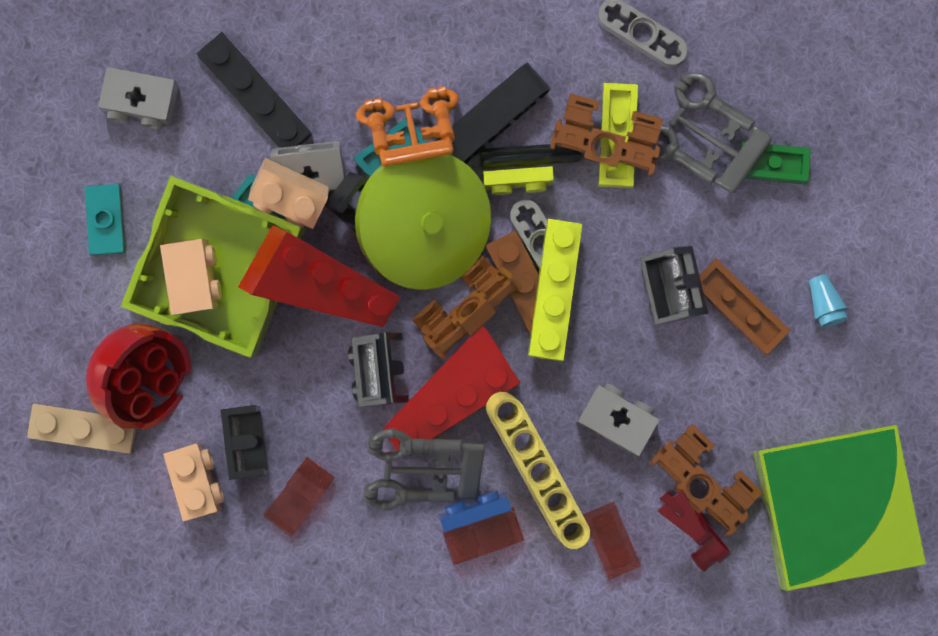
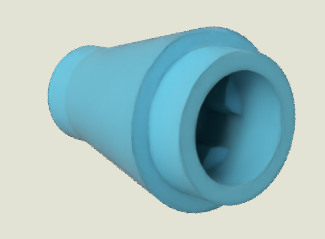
M828 274L810 279L808 283L811 288L815 321H819L821 328L835 326L848 319L846 314L848 308L831 283Z

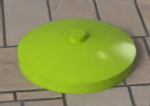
M451 155L391 166L381 165L370 176L361 191L355 215L357 240L364 257L372 268L381 276L397 285L419 290L439 288L463 276L480 257L486 245L491 225L490 203L484 185L467 164Z

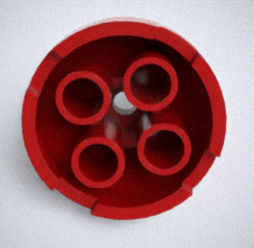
M136 323L114 330L97 345L87 366L86 389L92 405L103 417L124 430L125 428L147 430L158 425L177 408L183 398L176 391L186 374H191L189 352L179 338L154 325ZM167 358L171 361L174 371L164 366ZM145 386L162 397L171 396L161 405L152 408V396L142 390L141 387Z

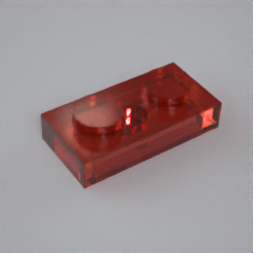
M614 501L582 514L589 526L590 537L609 580L641 567Z

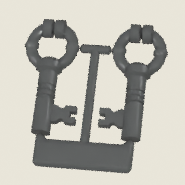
M702 73L683 74L674 88L676 89L677 99L684 108L678 110L669 123L670 127L662 125L660 133L669 138L670 144L665 148L663 154H659L657 162L673 160L711 185L715 182L726 191L734 193L772 141V136L756 125L754 126L755 120L718 98L715 84L708 75ZM694 81H700V83L705 84L707 87V92L703 95L700 102H692L685 96ZM685 108L690 110L710 108L729 120L728 127L724 128L720 133V136L723 138L728 135L727 140L732 142L735 138V132H738L741 128L747 132L752 129V134L741 150L737 152L682 116L685 113ZM679 122L733 156V161L723 175L716 178L718 173L712 170L713 163L717 162L721 157L720 153L717 152L716 155H713L714 150L710 148L706 153V158L700 162L695 160V158H692V156L680 149L678 137L671 127H675Z
M394 428L385 429L369 437L368 453L386 462L384 479L367 484L364 488L363 500L366 504L386 511L406 502H454V497L458 499H476L478 497L485 452L483 444L465 443L461 445L460 439H412L411 436H407L404 432ZM383 439H399L400 450L393 453L383 452ZM461 449L464 451L462 468L392 467V461L410 456L411 453L423 452L438 454L436 456V467H441V464L449 467L451 454H460ZM391 473L460 475L459 490L454 494L453 488H446L447 475H443L442 478L434 475L433 488L428 489L407 488L398 481L390 479ZM382 487L395 489V498L391 501L377 500L378 489Z

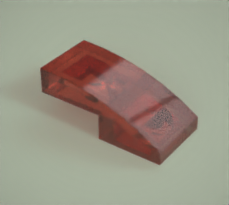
M306 457L286 483L283 491L266 511L264 518L292 538L335 477Z
M514 507L511 508V511L447 532L443 531L453 565L525 540Z

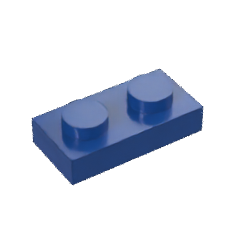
M494 490L479 495V502L466 506L464 501H460L444 507L445 513L439 514L444 532L511 511L506 493L499 495L498 491Z

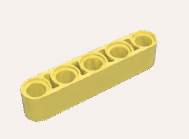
M507 392L493 394L486 405L487 414L552 533L567 548L578 549L583 547L590 538L589 526L524 406ZM511 402L513 406L511 414L506 418H499V407L503 403ZM521 433H528V443L522 448H515L516 437ZM544 463V473L540 477L532 478L531 471L536 464ZM555 493H561L559 504L554 507H548L550 496ZM571 523H577L576 532L571 536H564L566 526Z

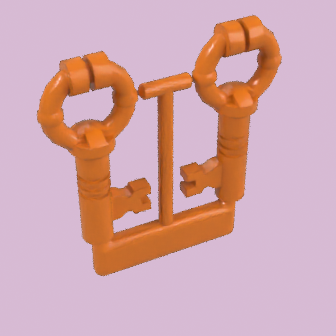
M443 85L438 86V89L436 87L429 88V91L422 96L419 104L414 102L398 105L396 111H405L412 144L411 146L389 150V147L395 144H406L403 131L397 132L394 135L386 134L385 127L387 122L393 118L395 113V107L391 103L381 100V97L374 98V101L372 99L365 100V103L358 108L355 118L361 124L371 129L375 153L380 156L383 166L450 155L453 153L452 142L455 139L450 114L451 110L457 106L460 98L456 92L445 88ZM447 97H449L450 102L444 101L442 99H447ZM430 100H431V101H436V102L433 104V106L430 105V103H429ZM420 105L425 112L433 114L437 119L438 125L421 128L423 141L433 137L441 138V140L418 144L412 109H417ZM383 109H385L386 113L382 114L378 111H383ZM366 112L372 113L371 115H369V117H366L365 115Z

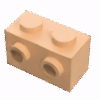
M265 158L251 186L248 200L252 201L253 206L265 213H272L274 211L285 216V220L299 225L302 228L307 226L313 229L328 199L329 187Z
M208 239L160 245L171 315L219 308L218 301L222 300V289L220 281L214 280L212 266L217 265L215 248L213 245H209Z
M197 443L163 454L183 522L222 511L220 503L224 502V495L219 482L214 483L211 469H214L215 466L209 449L204 450L203 444Z

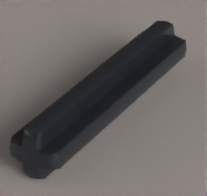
M550 144L484 148L480 151V162L483 168L579 162L582 157L581 152L560 146H555V150H552Z

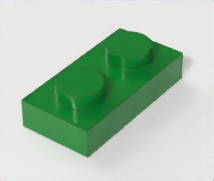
M746 142L741 143L740 150ZM769 144L745 179L806 185L809 182L811 148Z

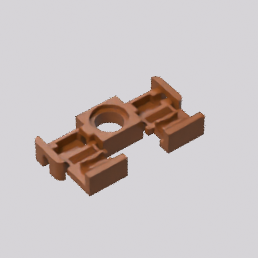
M570 93L563 119H566V123L562 125L563 120H557L550 142L551 149L555 150V146H560L585 153L584 159L615 168H618V164L622 163L649 171L648 177L652 176L660 153L659 146L656 145L655 150L652 149V146L657 144L663 118L633 111L631 120L635 121L632 133L627 132L626 136L629 138L625 142V136L593 128L594 122L590 121L593 110L598 111L600 101ZM603 138L612 140L615 145L614 153L607 158H602L595 152L597 141Z
M483 255L461 276L463 281L474 291L449 313L450 315L445 317L446 311L434 299L412 319L414 324L424 334L423 340L441 359L447 358L445 354L456 342L466 334L471 336L496 313L494 309L516 289L519 291L522 289L521 284L504 267H500L497 270Z
M691 424L675 442L669 441L650 459L649 465L653 466L657 463L677 483L674 490L678 493L683 489L692 507L698 513L705 510L725 530L721 536L727 537L732 535L737 530V527L748 518L746 510L763 492L741 470L733 475L736 481L729 488L727 486L722 488L704 469L697 465L700 462L698 457L704 451L709 453L715 445L694 424ZM694 479L702 480L707 485V494L702 499L695 498L690 493V483Z

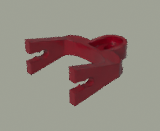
M683 489L675 496L667 491L659 498L665 504L657 512L701 546L696 552L691 554V558L703 572H706L716 562L722 563L731 555L730 550L714 532L711 523L703 512L698 513L692 507Z

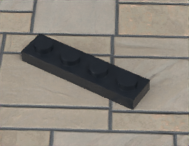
M223 32L219 33L196 53L200 60L278 148L299 146L312 135L311 131Z

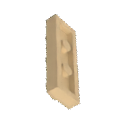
M33 404L27 438L132 454L136 428H125L124 430L98 413Z

